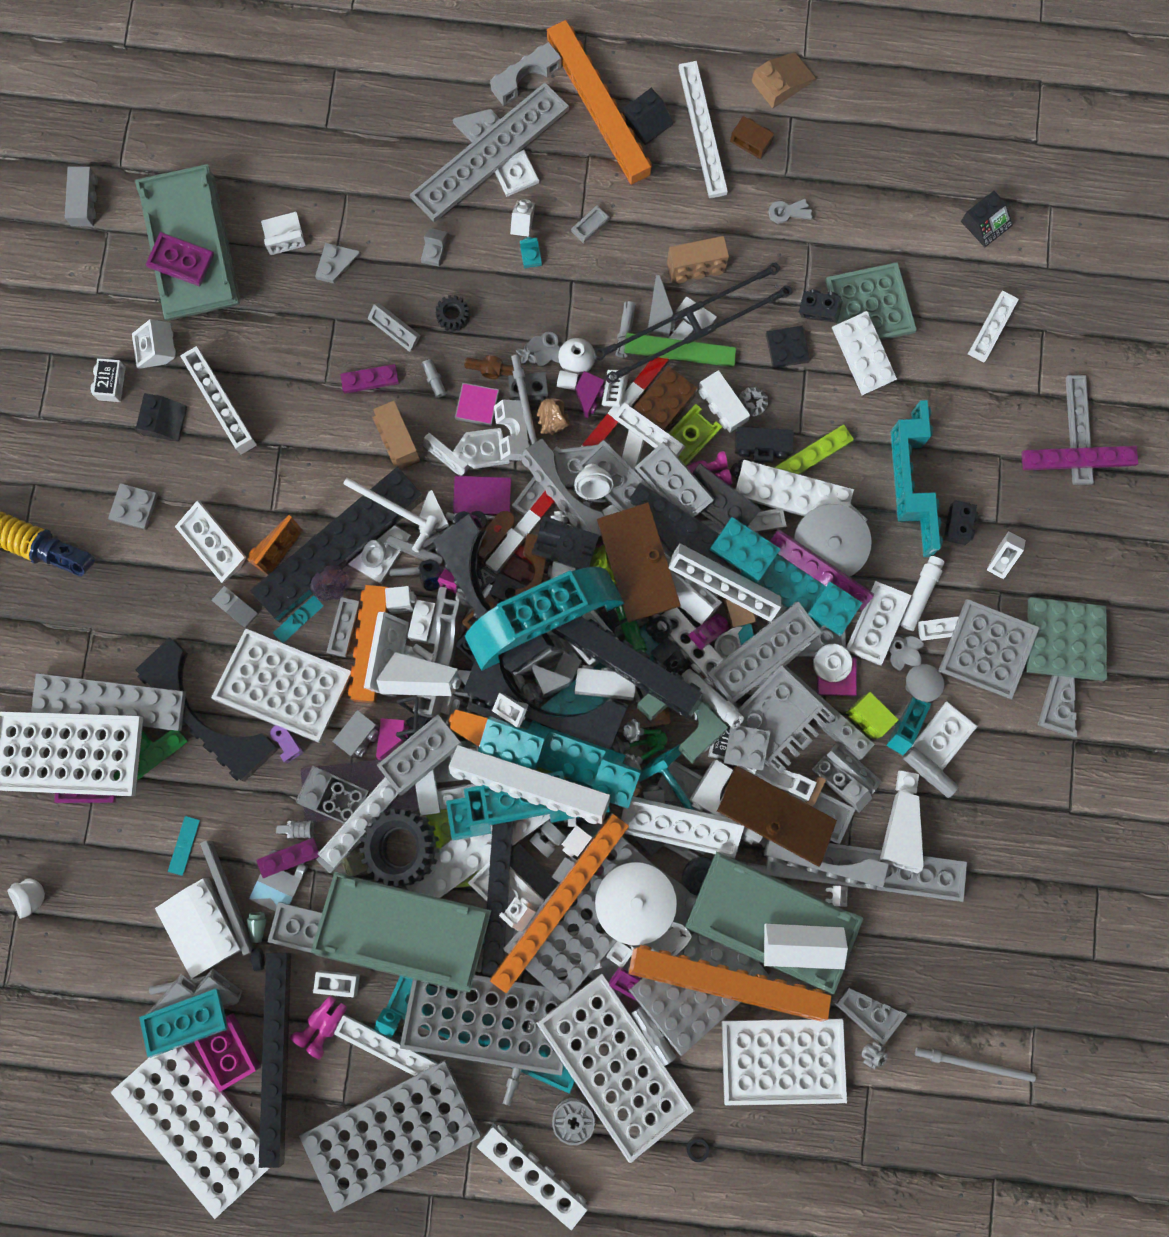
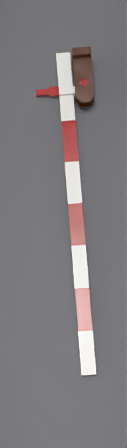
M683 320L669 339L684 340L694 330L691 325ZM658 357L650 361L625 391L621 407L624 403L632 407L670 359ZM612 407L581 447L599 445L603 440L605 441L619 423L614 417L621 407ZM546 490L515 528L512 513L501 511L486 527V534L480 545L477 559L480 565H486L498 574L513 554L532 564L528 558L523 556L524 547L521 544L527 537V533L529 534L555 503L552 497L546 493Z

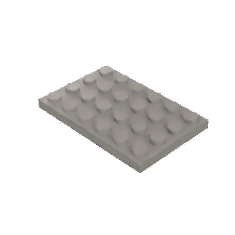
M695 932L691 935L692 937L688 945L675 956L685 955L691 957V961L705 960L710 962L711 966L725 965L731 971L736 972L737 969L748 971V975L751 976L760 974L769 977L758 961ZM646 978L640 979L629 989L680 1056L684 1055L740 1003L739 1001Z

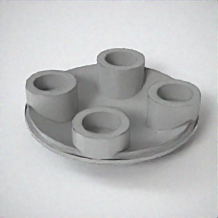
M921 664L920 666H914L908 672L905 687L907 692L911 693L916 699L931 702L942 694L944 679L935 667Z

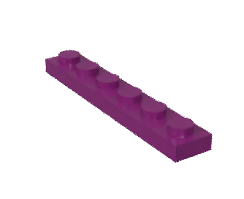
M1137 446L1023 450L1021 452L1023 470L1138 465Z
M778 529L769 541L780 548L779 555L823 585L830 581L862 602L860 610L863 611L874 597V593Z

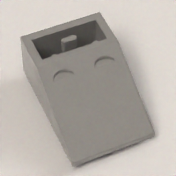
M312 766L296 802L344 824L364 802L368 790L316 766Z

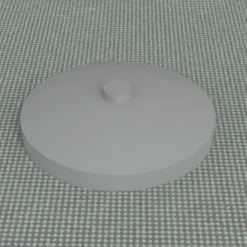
M827 504L811 510L801 519L794 534V540L849 577L863 567L871 550V534L867 523L860 514L843 505Z

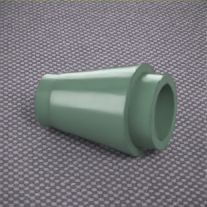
M251 912L247 918L249 937L252 943L262 942L267 920L264 912Z

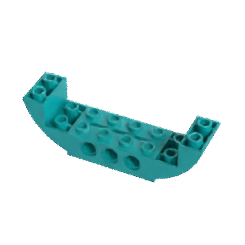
M587 567L574 571L570 570L497 604L496 607L484 614L470 627L465 638L481 671L500 663L498 655L601 606H604L608 612L623 605L624 601L606 569Z

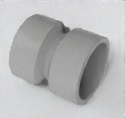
M549 820L541 827L542 832L536 833L529 840L547 858L555 851L554 846H559L566 839ZM548 837L550 841L545 844L543 841Z

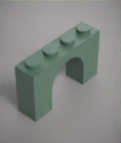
M647 694L638 702L637 706L650 721L668 707L650 694ZM701 701L695 711L698 718V728L679 746V751L692 764L728 729L727 723H724L712 712L713 709L707 702L703 703Z

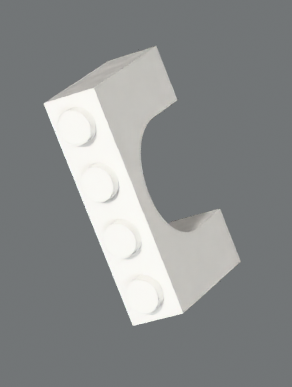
M718 760L712 761L689 799L693 803L692 807L700 812L705 811L708 814L726 817L717 812V809L721 802V790L733 770ZM744 827L741 839L752 845V843H759L763 836Z

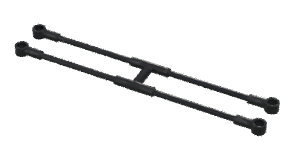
M772 263L768 268L758 272L755 276L704 301H699L673 314L672 317L617 344L613 343L605 348L596 349L594 358L597 361H601L606 355L618 350L619 347L687 316L695 333L685 337L684 340L630 367H624L616 372H609L606 376V381L609 384H614L619 378L629 374L630 371L684 344L692 343L769 302L772 303L780 298L789 297L792 289L790 286L785 285L780 291L770 295L767 299L701 329L694 315V312L704 308L705 305L758 279L761 280L769 275H776L780 270L779 264ZM597 352H601L603 357H599ZM609 375H613L615 380H611Z

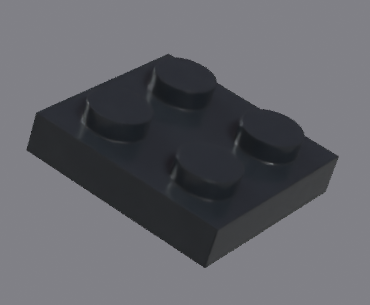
M803 325L766 331L772 368L809 363L810 358Z

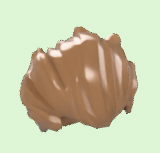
M551 398L541 402L537 416L540 417L538 423L542 425L541 434L550 433L553 435L559 431L562 432L565 427L570 425L568 414H564V402L562 400Z

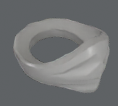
M371 540L363 549L362 562L371 568L380 566L386 558L385 545L379 540ZM375 547L381 550L379 560L376 563H369L367 560L368 553Z

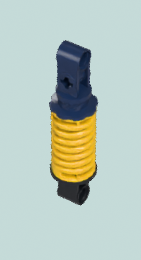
M0 512V548L30 560L34 564L43 560L44 563L55 565L77 576H83L95 563L94 557L89 552L77 549L70 544H65L57 538L53 539L50 530L33 526L31 523H26L23 520H19V518Z

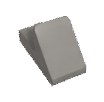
M432 228L428 230L424 235L425 246L421 263L439 267L448 232Z

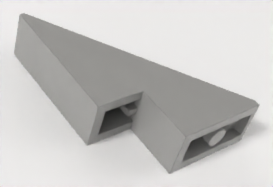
M213 968L198 986L181 974L147 1014L213 989H219L223 1005H235L240 1001L242 990Z

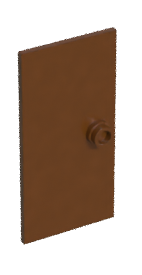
M649 503L598 518L597 522L617 588L624 601L623 607L628 623L681 607Z
M737 765L717 809V812L818 867L821 866L837 822L831 816Z

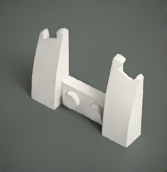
M470 747L471 750L476 751L475 747ZM433 769L415 784L420 816L440 813V809H447L446 801L465 798L464 788L477 785L467 784L437 789Z

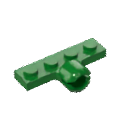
M170 730L157 741H151L142 731L137 780L188 742L180 731ZM119 770L113 775L115 781L120 778Z

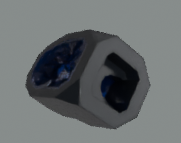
M432 559L422 561L418 569L423 588L426 591L438 589L440 587L438 579L441 575L438 562Z

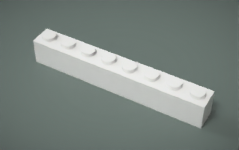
M459 745L449 764L450 774L456 779L463 780L464 778L477 786L485 785L495 792H506L513 798L521 797L527 799L532 804H542L550 810L566 812L571 817L576 818L579 816L592 824H602L610 803L609 794Z

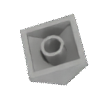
M533 665V674L544 698L570 687V678Z

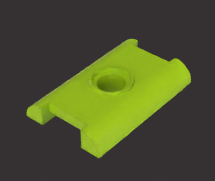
M697 404L668 433L685 446L678 456L685 466L722 428L718 422L712 425L700 414L702 409ZM692 432L695 434V437L688 438L686 433Z

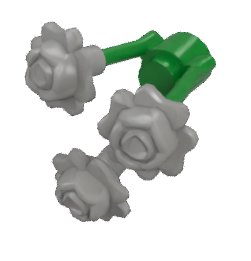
M632 719L631 722H627V725L624 726L623 732L626 740H629L630 743H623L617 736L611 750L623 754L624 750H628L630 747L648 744L649 747L654 749L641 757L635 758L634 755L625 754L626 757L623 764L641 770L640 764H642L643 760L658 751L664 750V746L667 744V737L660 729L645 730L640 728V723ZM650 734L647 739L639 741V735Z

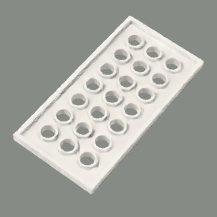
M0 712V791L135 796L143 717ZM15 727L16 734L11 737L10 730ZM33 728L34 734L29 738L28 730ZM51 728L52 735L47 738L46 731ZM66 729H69L70 735L65 739L63 733ZM86 729L88 736L83 740L81 734ZM102 730L106 731L104 740H101L99 737ZM121 730H123L125 734L123 740L119 741L117 737L118 733ZM12 746L14 753L12 756H9L8 749ZM28 747L32 749V753L29 757L26 756V750ZM46 748H49L50 754L45 758L43 752ZM66 748L68 755L63 759L61 752ZM82 749H85L86 756L81 760L79 753ZM102 749L104 757L99 760L97 754ZM121 750L122 758L117 761L115 755L117 751ZM8 766L12 768L9 776L6 775V768ZM28 766L30 772L29 775L25 777L23 771ZM44 767H46L48 773L46 777L43 778L41 775V771ZM62 768H64L66 774L61 779L59 776V772ZM80 769H83L84 775L81 779H79L77 777V772ZM100 769L102 771V777L99 780H97L95 777V773L97 770ZM119 770L120 778L115 781L113 777L114 772Z
M599 974L536 1022L629 1163L633 1162L694 1111L613 989L609 986L603 974ZM595 997H599L602 1002L601 1007L598 1009L592 1006V1000ZM579 1009L585 1011L586 1016L583 1021H578L576 1018V1012ZM606 1014H610L613 1018L610 1026H606L603 1022ZM564 1021L570 1027L566 1034L560 1031V1024ZM591 1026H594L597 1030V1035L591 1039L587 1031ZM618 1031L624 1034V1040L621 1043H617L615 1040V1034ZM574 1039H579L581 1042V1047L578 1051H574L571 1047ZM603 1043L609 1049L608 1053L604 1056L599 1053V1047ZM630 1048H633L636 1052L633 1060H629L626 1056ZM586 1056L592 1058L593 1062L590 1068L583 1066V1059ZM613 1061H618L620 1064V1069L616 1073H613L610 1069ZM642 1065L647 1068V1074L643 1078L638 1075V1069ZM601 1073L604 1077V1082L602 1085L597 1086L594 1078L597 1074ZM625 1078L631 1080V1087L628 1090H624L622 1087V1082ZM652 1083H657L659 1087L655 1095H652L649 1090ZM609 1091H613L616 1096L612 1103H608L606 1100V1094ZM640 1095L643 1099V1104L637 1108L634 1105V1098ZM664 1100H668L670 1103V1109L667 1112H663L661 1109V1104ZM624 1108L627 1111V1117L621 1121L617 1114L620 1109ZM648 1113H652L655 1118L651 1125H648L645 1121ZM632 1126H637L639 1130L635 1138L629 1135V1130Z
M185 1045L148 1058L111 1092L214 1219L269 1169L258 1168L260 1135L223 1091L219 1092L213 1079ZM169 1059L176 1061L177 1066L175 1070L168 1069L167 1061ZM154 1073L159 1074L161 1077V1082L158 1085L154 1084L151 1080ZM181 1075L189 1077L190 1081L187 1086H183L180 1083ZM139 1087L145 1090L143 1099L136 1096V1089ZM166 1089L173 1091L174 1097L172 1100L165 1098L164 1092ZM195 1090H199L202 1093L201 1101L193 1099V1092ZM150 1103H155L158 1106L157 1114L149 1112L148 1107ZM180 1104L187 1108V1113L184 1116L179 1115L177 1112V1107ZM207 1106L215 1108L216 1113L214 1117L207 1116L205 1111ZM163 1119H168L171 1122L169 1130L162 1128L161 1122ZM192 1120L199 1122L200 1128L198 1131H193L190 1128ZM222 1121L226 1122L229 1126L226 1133L219 1130L218 1126ZM178 1134L184 1138V1143L181 1146L174 1142V1138ZM204 1136L212 1138L213 1144L211 1147H206L203 1144ZM234 1137L241 1139L242 1145L240 1148L232 1146L231 1142ZM193 1150L197 1153L196 1161L188 1159V1151ZM217 1152H223L226 1155L225 1162L220 1163L217 1161ZM247 1153L254 1155L255 1161L253 1164L246 1163L245 1155ZM202 1166L210 1169L209 1177L201 1175L200 1169ZM234 1167L238 1169V1178L234 1179L230 1177V1168ZM215 1182H220L223 1185L222 1193L214 1191L213 1185Z

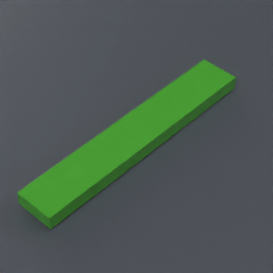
M626 333L625 339H627V338H629V337H631V336H633V335H635V334ZM644 335L625 344L624 353L652 356L682 340ZM692 342L684 344L660 356V358L734 367L736 347Z

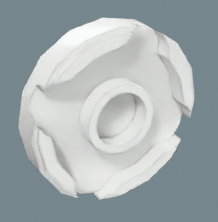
M827 644L816 652L813 659L814 670L825 681H841L851 672L852 657L845 647L838 644Z

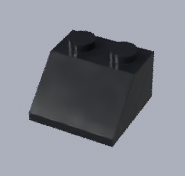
M652 87L623 108L626 124L632 128L644 145L673 125L663 100Z
M144 393L136 430L143 436L179 442L187 406L164 396Z

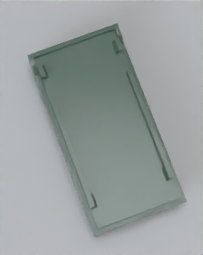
M208 164L135 180L151 251L159 233L162 232L211 250L215 254L200 287L155 270L164 319L169 321L240 305V294L216 180Z
M716 851L685 928L764 964V924L844 927L848 947L846 965L863 918ZM769 966L831 994H835L844 970Z
M334 872L311 952L320 957L458 991L470 992L491 910Z

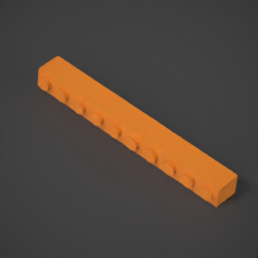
M564 20L547 29V40L561 57L563 68L632 185L650 176L651 161L648 157L644 156L643 148L639 142H636L632 128H628L626 125L625 116L623 113H619L617 103L614 98L611 99L607 85L603 84L600 80L599 71L593 68L592 60L588 54H585L582 42L575 37L574 28L572 25L569 26L567 21Z
M613 813L609 816L494 972L490 982L505 993L509 991L628 829V824Z
M640 945V947L633 949L628 973L630 975L820 1022L828 1020L831 995L825 994L824 990L813 989L811 991L807 990L804 985L794 984V986L787 985L785 980L775 979V981L767 980V976L760 974L751 976L745 970L737 969L736 972L731 971L725 965L711 966L710 962L705 960L691 961V957L685 955L671 956V952L659 950V952L651 951L652 948L645 945Z

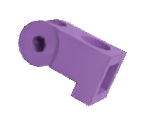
M277 725L271 729V738L278 742L284 751L280 757L285 763L288 764L304 753L289 730Z

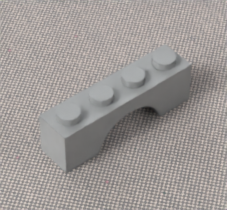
M549 42L545 45H540L530 55H525L519 62L510 65L501 74H496L490 80L491 91L501 104L505 106L518 97L517 85L524 76L533 73L541 74L545 77L552 75L561 69V57Z

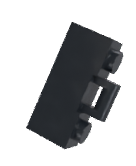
M737 427L735 431L734 453L739 454L741 457H749L750 454H754V462L773 463V456H776L778 459H786L793 453L794 430ZM758 453H768L769 455H758Z

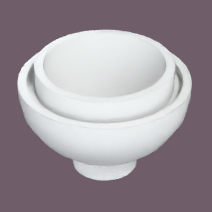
M582 338L569 339L559 350V363L566 372L581 375L584 371L588 372L595 363L594 348L588 341ZM579 350L581 353L576 355L573 352Z
M588 464L577 475L574 487L576 493L581 497L599 499L610 493L613 488V480L605 469L597 464Z

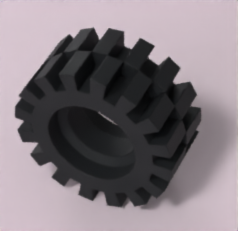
M448 295V299L443 297L442 302L439 300L438 306H436L437 321L446 331L449 329L451 332H454V329L460 331V327L464 329L466 327L465 323L468 324V318H470L469 308L466 301H463V298L460 297L458 299L456 295L452 298L451 295ZM450 308H457L460 314L456 319H449L446 317V311Z

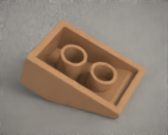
M795 52L767 61L754 70L752 83L772 108H775L816 81L814 75Z

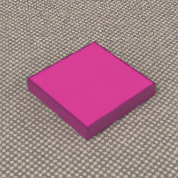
M852 657L851 672L841 681L828 682L817 675V694L820 696H857L856 657Z

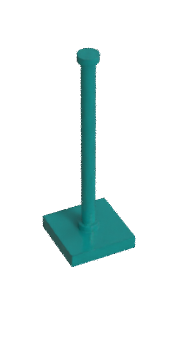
M680 745L652 759L641 769L639 782L657 772H662L686 809L695 810L668 769L669 765L682 754L679 751Z

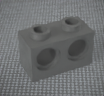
M546 372L525 374L523 378L528 401L541 403L548 399ZM513 375L508 376L510 399L521 401L519 393L514 391L518 388L517 381ZM535 386H541L542 390L534 391L533 388Z

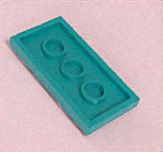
M213 989L139 1017L146 1053L149 1058L228 1029L219 989Z

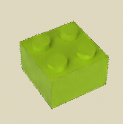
M871 692L863 695L847 711L850 721L855 725L859 724L863 728L862 732L869 739L873 738L874 740L882 737L898 721Z

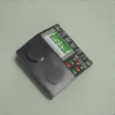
M992 191L969 209L961 220L962 224L984 248L1013 226L1007 204L995 191Z

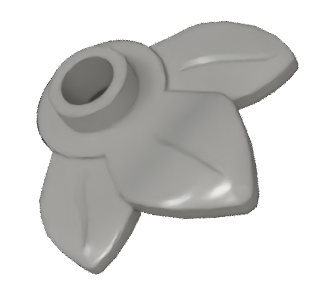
M545 332L541 336L533 337L528 342L527 350L535 352V361L538 366H544L550 360L559 363L560 347L558 346V337L555 333ZM546 339H550L551 344H548Z
M913 636L904 639L902 637H894L888 649L891 653L890 661L892 666L898 671L902 670L905 664L920 666L921 656L917 650L922 648L924 643ZM895 643H900L901 648L897 649Z

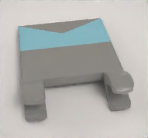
M276 850L270 851L269 854H272V853L277 852V851H276ZM304 863L299 864L294 875L281 871L262 878L260 874L249 899L275 912L278 902L290 905L308 866Z

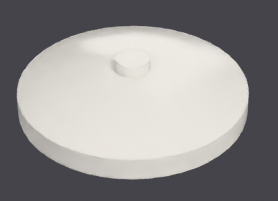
M638 862L626 863L611 870L601 881L595 899L596 914L604 930L617 941L628 945L648 944L664 935L674 920L677 907L674 888L666 875L649 864Z

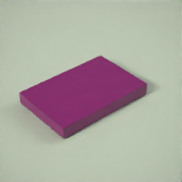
M160 232L146 262V267L200 287L215 254L211 250Z
M455 476L453 514L461 511L469 513L481 511L485 515L496 516L501 511L510 512L511 478Z

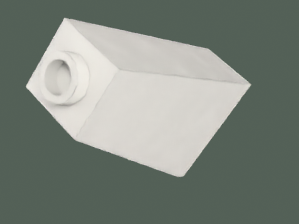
M395 652L377 678V684L382 694L452 696L455 690L459 688L461 678H459L458 669Z
M902 790L894 798L879 861L918 874L923 870L924 866L919 796L914 795L909 790Z

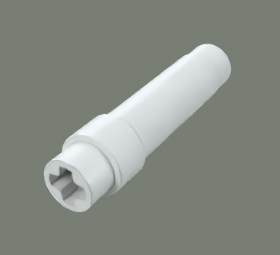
M930 556L927 564H924L920 573L921 577L899 624L901 627L914 631L932 590L943 572L941 569L945 562L942 559Z
M688 669L682 674L687 684L693 683L701 688L702 701L707 702L712 707L717 717L733 729L741 725L744 717L730 701H726L693 670Z

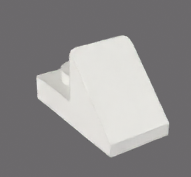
M499 693L492 711L520 728L528 704L517 702L506 694Z

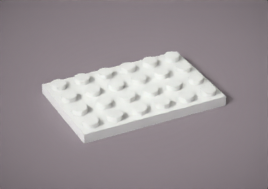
M245 628L211 698L320 743L351 677V671Z
M828 1018V1020L822 1022L812 1019L722 1020L725 1105L847 1103L842 1018Z

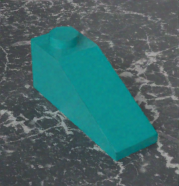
M912 697L886 746L903 756L914 744L931 703Z

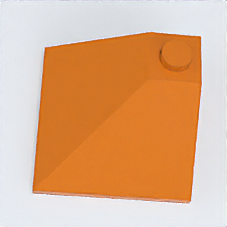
M288 515L256 548L254 547L249 552L247 560L269 575L275 570L303 532L302 528Z

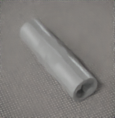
M912 747L903 757L910 766L947 798L951 797L959 788V785L915 747Z
M640 1005L631 1011V1017L662 1064L666 1066L676 1059V1055L664 1035Z

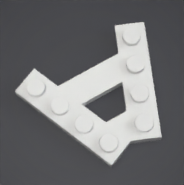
M626 403L623 404L614 417L616 421L629 429L622 459L648 485L650 484L635 469V466L639 463L644 441L654 448L664 441L677 457L685 448L682 443Z

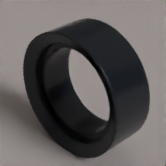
M262 948L252 949L251 962L254 971L264 970L265 961Z
M695 1137L688 1142L686 1151L692 1161L702 1162L709 1155V1146L704 1139ZM696 1142L704 1144L706 1149L704 1155L699 1158L692 1156L690 1153L691 1146Z

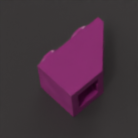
M584 371L576 386V395L584 416L589 418L591 413H595L598 406L596 401L598 397L602 398L605 387L603 379Z

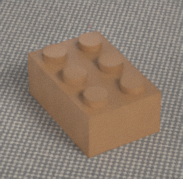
M724 236L669 247L667 265L671 282L684 283L689 279L695 278L699 280L708 275L718 276L725 272L729 255Z
M391 401L373 409L375 416L372 418L386 449H389L387 452L393 465H398L399 469L402 470L421 462L395 402Z

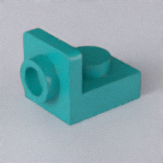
M527 237L521 240L520 250L524 269L542 266L538 238Z
M383 1008L376 1020L374 1030L392 1039L402 1017Z

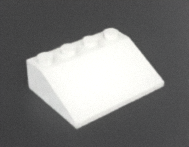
M209 878L199 880L155 908L190 978L198 976L241 951L227 912Z

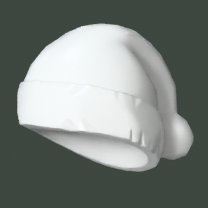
M29 878L21 883H13L8 889V894L20 919L36 911L44 901V889L35 879Z

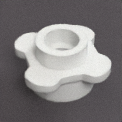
M554 511V515H550L552 519L564 523L568 522V517L562 511Z

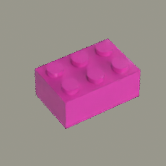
M234 1013L226 1016L227 1030L194 1042L219 1092L261 1068Z

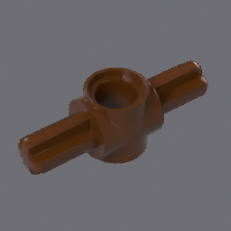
M491 355L486 356L483 360L467 357L464 364L466 369L481 371L482 376L488 379H498L501 375L510 376L513 375L514 371L513 365L503 364L501 358Z

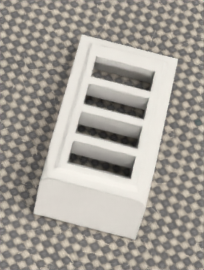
M608 370L607 374H608L609 372H611V371H615V372H616V371H619V370ZM628 374L619 378L620 382L609 384L606 381L602 401L603 406L621 407L628 382ZM609 375L611 380H615L613 375ZM611 392H618V395H616V394H610V393H611ZM609 398H617V401L608 400Z

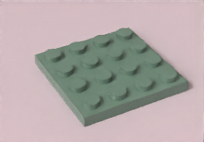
M898 262L826 277L825 281L828 292L839 294L843 301L837 324L867 311L880 340L916 332Z
M1030 597L1028 599L1027 623L1040 628L1027 659V672L1105 681L1107 679L1106 606Z

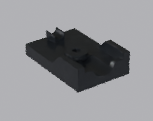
M543 516L540 531L532 549V555L575 569L587 568L590 566L599 535ZM563 542H568V546L564 547Z

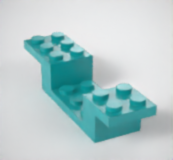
M928 400L919 401L911 412L912 419L898 420L890 431L898 522L920 521L923 557L933 556L940 550L943 544L942 536H939L941 519L937 514L939 499L936 498V492L913 493L915 483L911 480L913 463L910 462L909 455L912 453V448H922L933 434V427L929 422L931 407H928Z
M731 517L710 548L712 552L741 570V576L781 596V604L789 608L795 602H799L819 629L824 625L841 636L862 605V602L830 581L823 585L779 556L780 548L733 517Z
M489 716L478 749L480 753L535 771L538 767L552 772L563 771V776L591 785L593 790L609 794L610 803L627 809L630 806L641 770L623 764L626 757L624 754L534 722L531 723L528 729H524Z
M563 771L546 773L547 775H551L590 789L593 788V786L574 780L572 778L564 779ZM485 785L464 788L465 798L446 801L452 841L492 834L491 825L548 814L551 823L575 818L560 810H550L542 804H532L527 799L521 797L513 798L503 791L495 792Z

